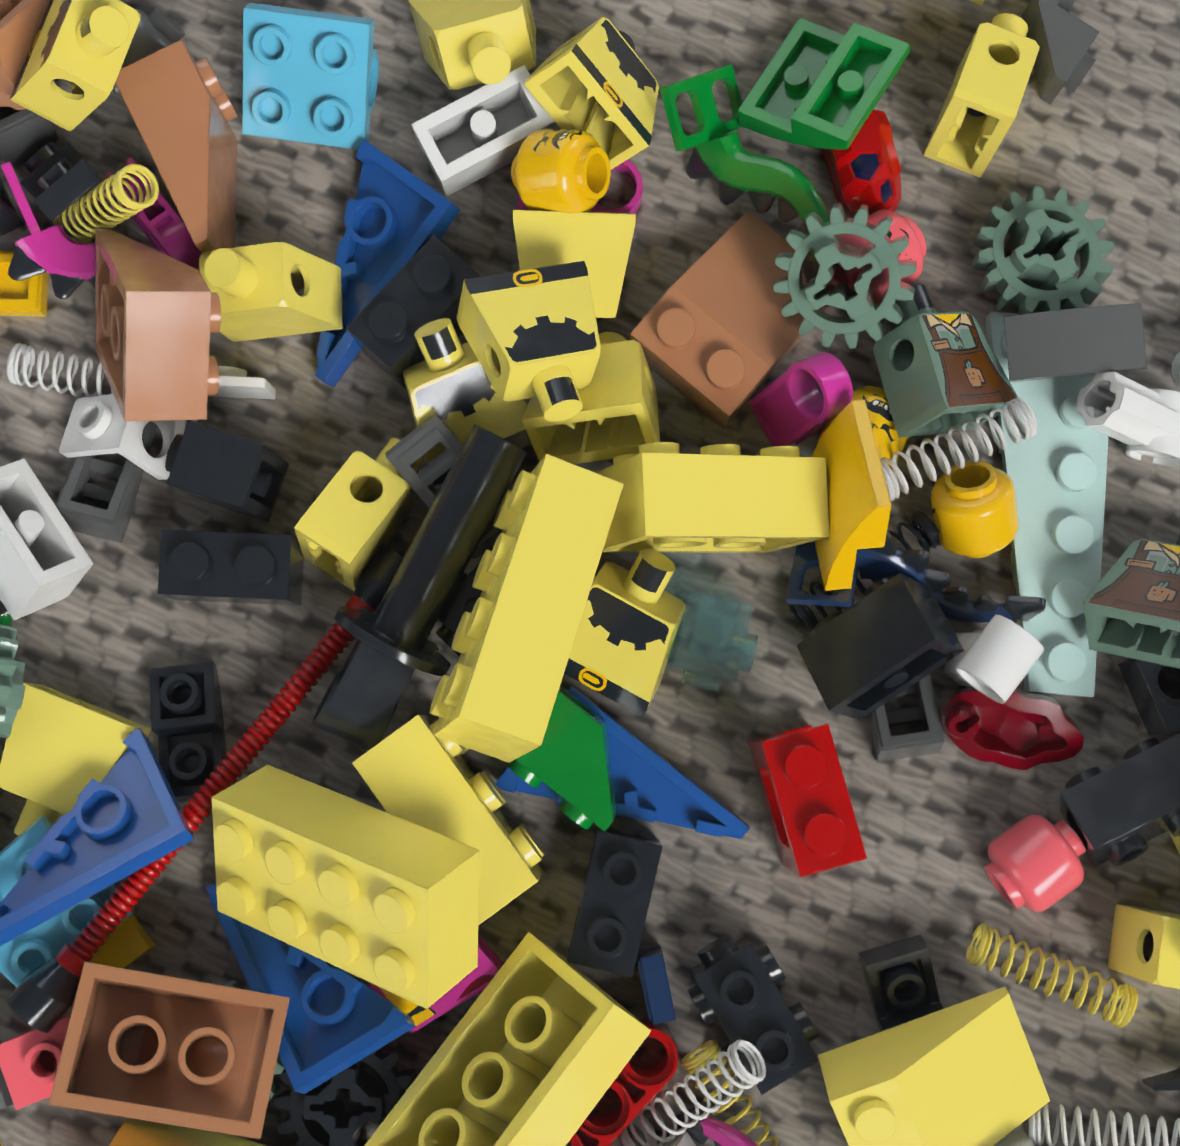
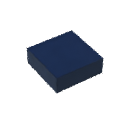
M661 946L639 950L637 962L649 1021H653L654 1025L676 1020Z

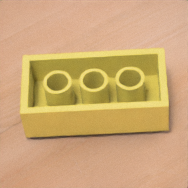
M546 454L531 473L523 470L520 472L512 491L507 489L493 522V526L502 529V533L498 536L493 550H486L473 580L472 587L481 590V595L477 599L472 612H464L452 642L451 650L461 653L459 661L454 666L450 676L443 675L431 704L430 714L439 717L433 736L508 763L541 746L624 485L623 483Z
M268 764L211 797L216 894L219 912L426 1009L478 967L480 850Z
M528 932L364 1146H566L651 1030L577 967L567 962L566 958Z

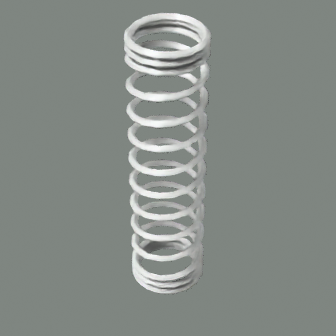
M21 343L14 345L7 360L6 371L10 383L20 386L27 384L31 388L40 384L42 389L46 391L55 387L56 391L60 394L69 389L74 396H78L83 392L86 397L102 395V385L106 378L103 369L101 380L103 367L100 362L96 374L97 390L94 394L87 392V383L93 371V360L89 356L85 359L82 366V388L77 392L74 391L72 384L78 370L79 361L77 355L73 354L70 356L67 364V386L63 389L59 388L57 385L58 377L64 365V355L59 351L55 354L52 362V384L46 386L42 380L45 370L49 365V352L44 348L40 351L37 360L38 380L35 383H31L29 379L32 367L35 364V351L31 345L27 346ZM22 353V366L18 374V361ZM45 354L44 369L41 374L42 359ZM59 358L58 373L56 375L57 361ZM74 360L73 374L71 377V368ZM30 364V369H29V372H28V374H27V368H28V365Z
M1017 397L1006 402L1003 409L993 408L989 416L984 413L979 414L976 422L965 420L962 429L957 426H951L948 435L939 432L936 434L934 441L928 438L923 439L920 448L915 445H909L906 454L896 451L892 460L886 457L881 458L880 462L890 501L899 498L900 490L905 494L909 492L907 481L897 466V456H902L906 460L914 484L922 488V477L910 458L912 449L920 453L922 465L930 480L936 482V470L930 458L924 452L925 443H930L934 447L936 459L944 474L950 475L951 467L946 455L938 445L939 437H944L948 440L949 450L955 464L959 468L964 469L965 460L958 445L952 439L953 431L957 430L962 434L963 445L969 458L973 462L978 463L979 454L974 442L966 433V426L972 424L975 427L981 449L986 455L992 456V444L985 431L979 425L980 419L986 418L989 421L995 443L1000 449L1006 450L1007 441L1000 426L993 419L994 413L999 411L1003 414V422L1010 439L1014 443L1019 444L1021 438L1028 440L1037 434V421L1031 407L1025 400ZM1009 422H1010L1012 428L1014 429L1016 438H1015V436L1013 435V433H1012V431H1011V429H1010ZM995 429L997 430V432H998V434H999V436H1000V438H1001L1002 444H1001L1000 440L998 439V436H997V434H996ZM982 437L984 438V440H985V442H986V445H987V447H988V450H987V448H986V446H985V444H984V442H983ZM886 462H888L893 467V471Z
M742 1039L737 1040L732 1045H729L727 1052H719L718 1061L714 1059L708 1060L706 1068L697 1067L695 1076L686 1075L684 1084L680 1082L674 1083L673 1091L664 1090L661 1098H653L650 1102L651 1106L647 1105L629 1124L633 1136L643 1146H663L665 1142L673 1141L675 1136L683 1134L687 1127L695 1126L698 1120L707 1118L710 1112L718 1111L720 1106L729 1103L732 1097L740 1096L744 1089L752 1088L753 1085L764 1080L766 1076L764 1059L750 1042ZM737 1049L743 1052L748 1059L752 1075L742 1065ZM723 1056H727L729 1065L741 1080V1084L730 1077L728 1071L723 1066ZM711 1064H716L728 1081L729 1092L719 1085L717 1079L711 1073ZM755 1064H756L757 1071H758L757 1077H756ZM703 1071L709 1076V1079L717 1089L718 1100L707 1092L706 1087L699 1079L700 1072ZM689 1079H693L705 1095L707 1107L697 1102L695 1095L688 1087L687 1082ZM733 1085L739 1087V1090L733 1092ZM677 1087L685 1089L687 1096L695 1105V1115L686 1109L685 1104L676 1093ZM721 1092L727 1095L726 1099L722 1100ZM670 1094L674 1097L676 1104L684 1113V1123L675 1117L672 1108L665 1101L666 1095ZM710 1100L716 1103L714 1107L710 1108ZM655 1102H661L665 1112L673 1120V1130L665 1126L662 1117L654 1109ZM699 1108L705 1111L704 1114L699 1115ZM644 1110H651L653 1118L662 1128V1137L656 1135L651 1123L643 1116ZM688 1116L693 1118L692 1122L688 1123ZM632 1123L643 1131L647 1143L638 1136ZM677 1124L681 1125L682 1128L677 1130ZM626 1127L620 1134L623 1145L636 1146L630 1138ZM666 1131L671 1134V1135H670L669 1137H667V1138H666Z
M1048 1104L1029 1117L1028 1136L1034 1146L1043 1145L1045 1134L1047 1144L1055 1146L1059 1136L1060 1125L1064 1146H1073L1077 1127L1080 1146H1090L1093 1128L1096 1146H1101L1098 1111L1095 1108L1091 1110L1086 1143H1084L1082 1113L1079 1106L1075 1107L1069 1143L1066 1131L1065 1108L1062 1104L1058 1107L1052 1140ZM1110 1110L1107 1114L1102 1146H1107L1110 1127L1113 1146H1118L1115 1114ZM1127 1112L1124 1115L1119 1146L1125 1145L1127 1127L1130 1146H1135L1132 1117ZM1144 1114L1141 1117L1136 1146H1142L1144 1128L1146 1146H1152L1149 1119ZM1161 1116L1157 1122L1154 1146H1159L1161 1129L1163 1146H1169L1166 1121ZM1180 1118L1174 1124L1171 1146H1176L1178 1131L1180 1135Z

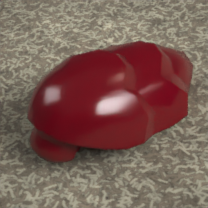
M970 685L956 691L943 707L941 721L946 734L966 755L978 761L993 762L1012 769L1028 770L1043 763L1060 762L1072 758L1083 748L1084 737L1072 718L1062 711L1060 704L1055 698L1036 693H1026L1018 687L1008 700L1001 704L988 698Z

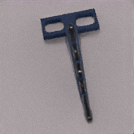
M888 531L884 547L857 550L851 589H841L834 595H812L801 592L806 570L812 566L820 565L814 541L797 545L785 598L787 604L851 607L859 569L861 579L880 580L901 573L929 586L946 618L977 623L990 622L997 614L1008 619H1019L1027 622L1043 612L1046 607V599L1041 597L1008 596L1004 603H997L987 595H982L975 601L969 600V590L961 586L945 588L951 584L952 577L949 573L926 569L930 560V553L921 549L902 550L896 547Z

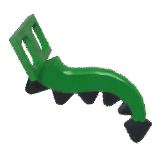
M732 64L660 88L676 152L694 146L686 166L687 175L691 179L715 176L718 180L720 202L724 205H729L747 192L755 210L758 213H765L771 208L777 197L779 219L786 223L800 216L803 223L797 228V231L802 232L806 236L810 233L806 223V217L810 213L815 212L824 223L830 221L825 203L813 183L797 167L780 159L748 152L743 148L738 132L729 133L742 128L739 125L738 109L742 102ZM718 80L725 82L732 108V117L725 122H722L718 116L712 92L713 83ZM683 92L688 93L691 98L697 122L696 132L688 136L682 130L676 107V97ZM813 248L807 253L802 267L806 283H809L812 278L817 276L820 266L814 256L815 251Z

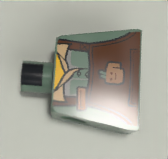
M925 285L912 286L915 288L913 300L903 301L896 299L895 303L903 312V319L898 327L875 342L873 353L899 438L937 434L939 432L948 433L951 426H957L962 429L965 420L976 422L979 414L984 413L989 416L993 408L1003 409L1006 402L1017 398L1015 390L974 316L969 312L936 313ZM995 412L993 417L999 415L1001 412ZM981 418L979 425L987 422L988 420L986 418ZM968 424L966 431L972 430L975 427L972 424Z
M1180 534L1174 544L1147 539L1132 542L1088 594L1083 605L1089 650L1180 669Z

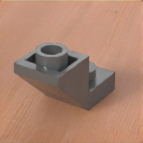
M1031 0L1021 16L1028 25L1026 37L1035 40L1040 46L1033 70L1040 99L1050 105L1063 87L1074 93L1096 61L1095 58L1086 52L1100 31L1068 12L1076 0Z

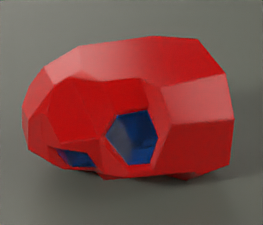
M873 109L848 149L822 148L837 201L841 203L843 209L853 218L862 204L868 206L870 215L882 209L895 212L901 200V167L892 138L891 125L885 111Z

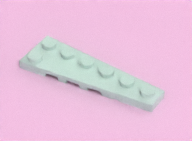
M991 311L986 316L987 341L1009 379L1004 317L1014 316L1017 313ZM1073 375L1016 383L1010 382L1017 397L1025 400L1031 407L1037 421V434L1035 437L1028 440L1021 438L1019 444L1014 443L1010 439L1003 422V414L997 415L998 425L1007 441L1006 450L999 448V454H1002L1003 471L1014 483L1019 522L1018 531L1014 540L1011 541L1012 552H1010L1013 585L1016 588L1017 596L1046 599V607L1043 612L1027 622L1017 619V624L1033 635L1044 647V652L1023 678L1024 692L1094 697L1097 651L1089 650L1083 602L1101 580L1109 436L1085 426L1084 417L1080 412L1076 411V405L1080 389L1086 387L1095 375L1084 377ZM1009 422L1010 429H1011L1013 435H1014L1015 438H1016L1014 429L1012 428V426H1011V424H1010V422ZM997 432L998 439L1000 440V442H1001V444H1002L1001 438H1000V436H999V434H998V432Z

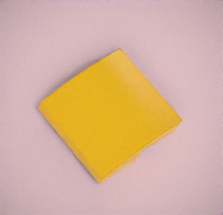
M865 400L851 401L836 416L822 435L811 456L826 458L830 537L814 541L825 591L851 589L857 550L879 548L885 545L891 501Z

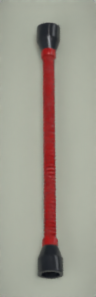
M382 544L359 577L354 595L344 607L357 610L359 608H366L375 612L403 557ZM338 623L332 625L333 630L329 629L327 631L329 636L322 637L323 642L317 643L318 649H312L311 653L313 655H307V662L303 661L301 663L302 668L295 670L297 674L290 676L291 681L287 680L285 682L286 687L280 688L281 694H275L274 698L276 700H270V707L266 706L263 709L265 713L258 715L259 720L255 719L253 721L254 726L247 728L249 733L244 732L242 734L243 740H237L238 746H232L231 750L233 752H228L226 754L227 759L220 761L221 766L217 765L215 767L216 772L210 773L211 779L207 778L204 780L205 786L200 785L198 788L200 792H195L193 794L194 799L190 798L187 801L189 805L182 807L183 815L193 835V830L197 831L199 829L198 824L205 822L203 817L207 818L210 816L209 810L212 811L211 797L230 787L231 783H237L236 777L241 778L243 775L241 771H247V764L251 765L254 762L252 758L259 756L258 750H264L263 744H269L270 740L268 738H274V731L278 732L280 730L279 725L286 723L284 719L291 717L290 711H296L295 705H301L302 701L300 699H306V692L310 693L312 691L311 686L318 684L316 680H321L323 678L322 673L326 674L328 672L327 666L332 667V660L337 661L339 658L337 654H342L344 652L343 647L347 648L349 646L348 641L352 642L354 640V636ZM183 846L127 876V879H123L121 881L122 887L117 886L115 888L116 893H111V900H106L104 902L105 907L102 906L98 909L99 914L95 913L93 920L87 922L88 927L82 928V934L76 936V941H72L70 944L66 943L54 958L30 971L6 999L10 1009L35 1029L49 1033L73 1003L84 962L93 963L91 961L93 958L92 953H97L99 951L98 946L101 947L105 944L103 939L107 940L110 938V933H114L116 930L115 926H119L122 923L121 919L127 917L126 912H131L133 910L132 905L138 904L137 898L140 899L144 896L143 891L147 892L150 889L149 885L155 883L154 877H160L159 871H165V864L169 865L172 862L171 857L175 858L177 856L176 851H181Z

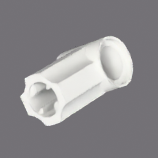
M1116 372L1096 373L1093 380L1086 387L1080 389L1076 411L1083 415L1085 426L1127 444L1125 453L1133 459L1141 460L1142 455L1154 457V464L1166 466L1180 465V392L1166 389H1149Z
M996 614L984 630H975L971 633H955L964 651L946 663L944 673L961 686L971 685L988 698L1004 704L1044 652V647L1024 628L1010 619Z

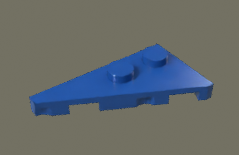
M365 139L359 145L356 157L363 163L356 199H348L344 216L346 231L343 239L339 242L335 265L341 268L343 329L321 332L316 353L318 369L315 376L323 383L332 387L336 386L361 351V348L346 330V327L433 235L440 240L460 211L451 201Z
M572 686L568 690V692L607 723L616 815L653 823L658 821L695 829V832L718 837L743 838L750 829L745 821L577 688ZM509 767L495 783L503 791L523 792L555 799L557 802H560L562 799L559 794L544 782H541L537 788H534L519 778Z
M140 728L131 732L123 741L128 750L104 779L99 783L92 778L78 795L77 803L73 809L56 821L25 858L24 861L30 868L0 902V946L194 840V836L148 737Z
M216 882L205 888L250 991L290 998L278 1054L295 1092L306 1094L416 1027L412 1017L353 974L219 912L217 908Z

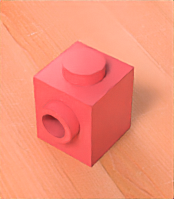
M71 1013L63 1016L49 1033L33 1028L0 1043V1068L15 1110L51 1096Z

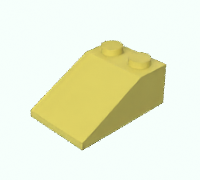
M1006 986L818 1055L830 1104L849 1146H993L1050 1102Z

